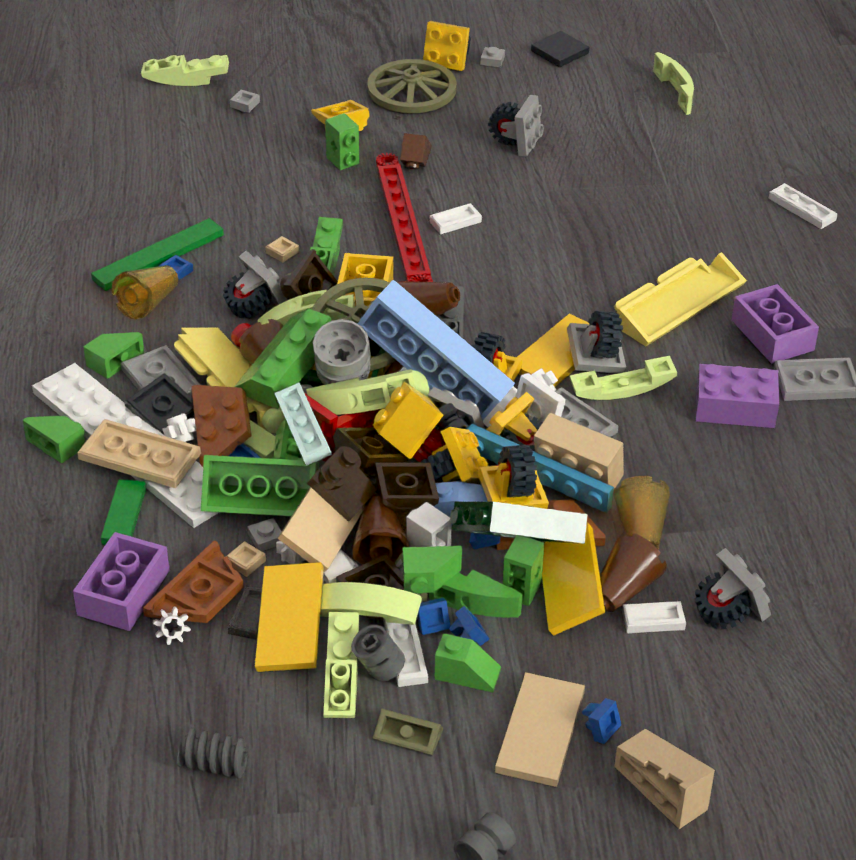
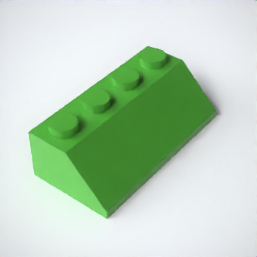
M309 308L291 317L234 387L242 388L246 392L247 397L278 409L280 405L275 393L299 383L315 363L313 349L315 334L323 325L331 321V317Z
M204 455L201 511L292 516L309 490L310 486L307 482L319 470V462L306 466L304 460Z

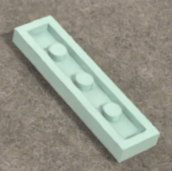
M300 383L276 392L275 396L306 466L332 455Z

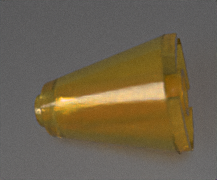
M168 265L125 271L116 276L112 282V295H116L118 300L116 305L125 316L131 319L144 318L178 285V275Z
M635 476L621 481V487L618 489L615 487L614 500L624 532H628L626 536L632 537L634 533L650 541L657 549H659L670 498L669 486L665 481L660 480V483L652 481L650 476Z

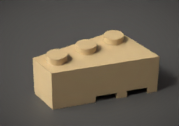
M553 413L548 414L534 435L535 452L613 486L614 489L624 475L623 442Z
M647 729L617 746L615 768L679 829L708 810L714 769Z

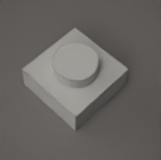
M485 47L481 55L480 65L501 68L505 58V50L498 49L497 47Z
M240 90L230 99V107L242 112H250L260 103L259 94Z
M274 518L247 526L250 539L260 551L276 547V542L280 541L277 538L282 531Z

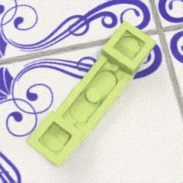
M659 52L655 53L653 72L661 82H671L679 93L678 105L686 115L690 114L694 85L690 75L684 67L672 58Z
M665 356L645 360L644 369L597 377L594 370L570 375V381L578 397L611 400L627 398L653 390L675 378L677 371L671 357Z
M355 582L322 584L320 617H329V612H359V615L384 617L388 623L415 625L422 597L408 591L382 585Z

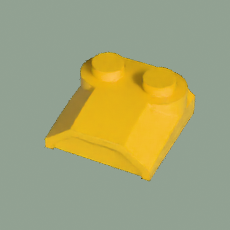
M352 100L311 110L312 114L323 124H325L326 119L345 113L359 125V131L364 129L363 127L367 125V119L370 117L367 107Z

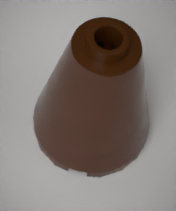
M397 282L436 316L455 308L458 305V301H460V291L451 282Z
M268 319L269 323L263 325L258 322L243 333L239 340L241 346L238 348L241 355L248 362L253 364L283 328L284 325L280 321Z
M374 496L365 503L352 546L353 559L355 562L357 560L363 565L386 554L395 564L400 554L403 553V547H410L397 513L384 505L380 496Z
M623 532L616 539L600 573L605 612H614L661 577L666 571V561L661 563L658 558L661 554L660 551L650 541L634 533L632 537L626 536L628 532Z

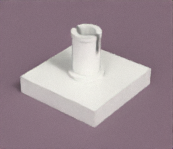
M529 373L521 375L515 397L519 399L527 392L534 398L526 413L529 415V419L532 420L533 417L538 418L536 423L539 424L544 422L549 413L561 417L566 399Z

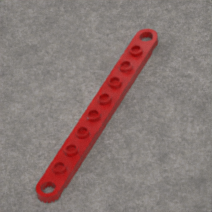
M381 153V155L376 157V168L406 281L433 282L398 156L392 155V153H386V155Z

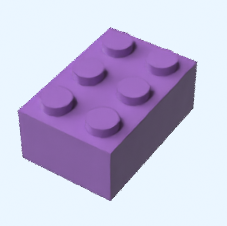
M778 284L735 296L732 321L771 364L776 360L789 359L815 350L819 326Z
M699 364L696 387L697 422L775 428L779 408L778 370Z
M114 532L73 590L77 616L130 631L142 614L143 607L151 600L170 571L167 547Z

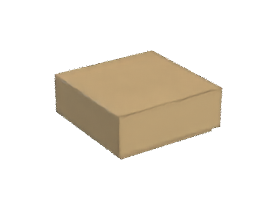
M283 236L265 247L266 254L282 263L299 253V245Z
M245 541L226 556L231 561L233 569L246 577L266 561L265 553Z

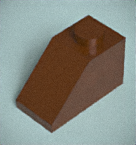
M404 133L400 160L406 165V168L419 169V166H426L432 147L427 136Z

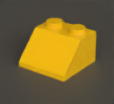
M404 382L401 387H397L393 391L390 398L391 401L385 409H381L376 414L373 426L382 437L411 459L443 417V414L427 396Z

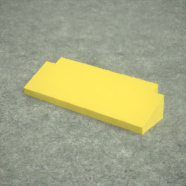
M722 252L717 255L709 266L702 259L696 261L694 258H688L657 278V286L647 283L617 301L614 307L620 315L619 318L622 319L620 324L623 325L622 332L644 346H648L741 287L747 280Z
M181 328L182 334H178L179 340L174 343L175 350L197 374L208 376V386L234 387L252 365L241 355L239 349L219 328ZM247 397L248 412L256 411L258 425L266 430L262 424V417L272 407Z

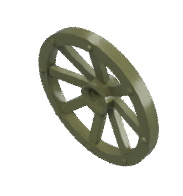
M404 59L392 61L376 68L368 78L367 90L370 98L385 109L401 113H424L439 109L452 101L456 95L457 81L449 69L438 63L420 59ZM387 74H388V75H392V76H396V77H392V78H387V79H382V80H380L383 76H385V75H387ZM438 76H440V77H442L447 83L442 82V81H438V80L431 79V77H438ZM396 84L384 95L376 89L377 87ZM426 85L445 89L446 92L438 97ZM402 89L408 91L407 102L391 99ZM421 90L430 100L413 103L414 92Z
M356 278L344 281L327 290L316 301L312 310L323 314L325 309L329 308L347 316L341 319L358 323L371 306V304L369 306L364 305L363 290L382 292L390 282L375 278ZM355 292L356 306L354 308L335 301L345 294ZM388 352L372 358L371 354H369L370 371L383 368L396 361Z

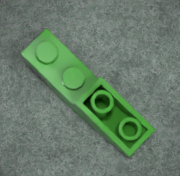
M319 217L313 247L310 250L315 249L316 254L332 275H334L340 252L339 243L343 219Z
M472 570L467 577L458 572L434 593H429V599L431 600L444 598L447 601L448 607L459 610L465 606L472 614L503 618L519 617L521 615L522 593L475 570Z

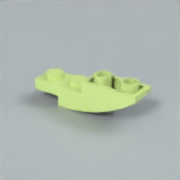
M172 55L165 59H151L144 62L141 75L148 80L169 85H206L210 83L211 76L228 72L229 60L227 55H214L210 58L193 59L186 62L184 55Z
M327 290L311 292L287 300L266 312L258 319V322L263 325L269 323L268 319H274L285 325L291 317L308 308L312 309L316 301ZM353 294L344 295L335 300L351 308L355 307ZM326 308L323 313L330 316L331 320L347 317L329 308Z
M412 369L360 381L358 377L309 388L306 391L308 396L331 412L341 415L383 409L391 401L390 398L393 391L397 387H401L404 382L415 389L416 386Z
M329 612L324 718H355L358 658L352 652L351 645L354 637L359 632V612Z

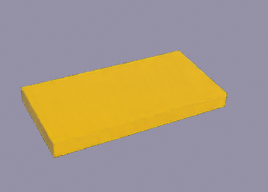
M569 313L516 357L522 359V368L518 374L524 375L529 373L532 375L541 368L545 373L552 371L558 380L553 384L556 387L575 370L567 327L570 323H589Z
M588 522L586 525L585 544L544 542L542 580L548 630L553 636L605 613L593 528Z
M322 562L264 566L255 659L257 672L316 668L324 569Z

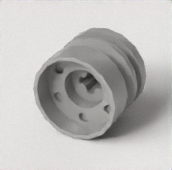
M341 319L328 322L316 332L313 340L317 376L324 385L358 377L360 381L369 376L371 368L369 339L362 326L353 321Z

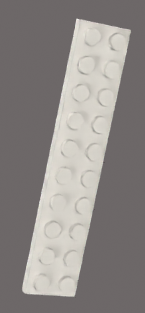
M76 363L32 385L33 393L57 414L80 423L85 430L84 436L89 439L104 419L165 436L159 430H156L140 417L133 414L123 401ZM195 461L176 488L132 476L137 481H146V488L193 528L220 513L201 511L203 467L197 461Z

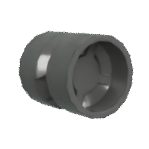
M369 625L360 630L354 637L351 645L352 652L375 680L388 681L401 672L405 663L404 653L382 626Z
M489 812L475 823L474 830H468L455 842L454 851L458 860H498L516 844V836L510 825L503 818Z

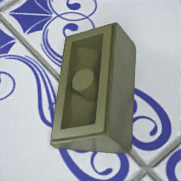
M381 709L373 739L433 755L443 727L441 724Z

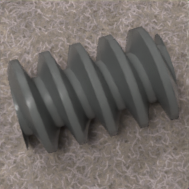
M192 727L187 736L183 737L177 753V765L179 767L186 763L189 769H194L198 766L199 770L206 772L210 768L214 774H219L223 771V774L229 777L235 772L236 778L239 779L245 773L248 759V751L244 746L243 737L238 739L236 745H232L231 735H227L224 742L221 743L220 734L215 732L210 741L208 740L207 730H203L200 737L196 738V729Z

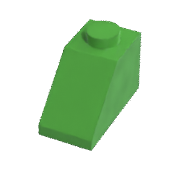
M139 332L102 334L83 346L86 366L107 379L121 370L122 362L144 354L143 337Z
M66 416L26 417L23 419L26 440L61 464L77 454L85 444V430L82 425Z
M462 546L403 547L404 591L411 593H434L461 571Z
M443 633L435 654V680L493 693L501 666L473 640Z

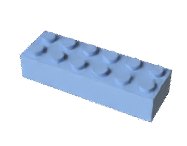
M394 280L377 296L357 323L362 326L373 341L406 369L422 373L426 377L431 390L433 387L442 391L448 390L463 401L470 400L475 403L479 408L482 420L500 403L515 384Z

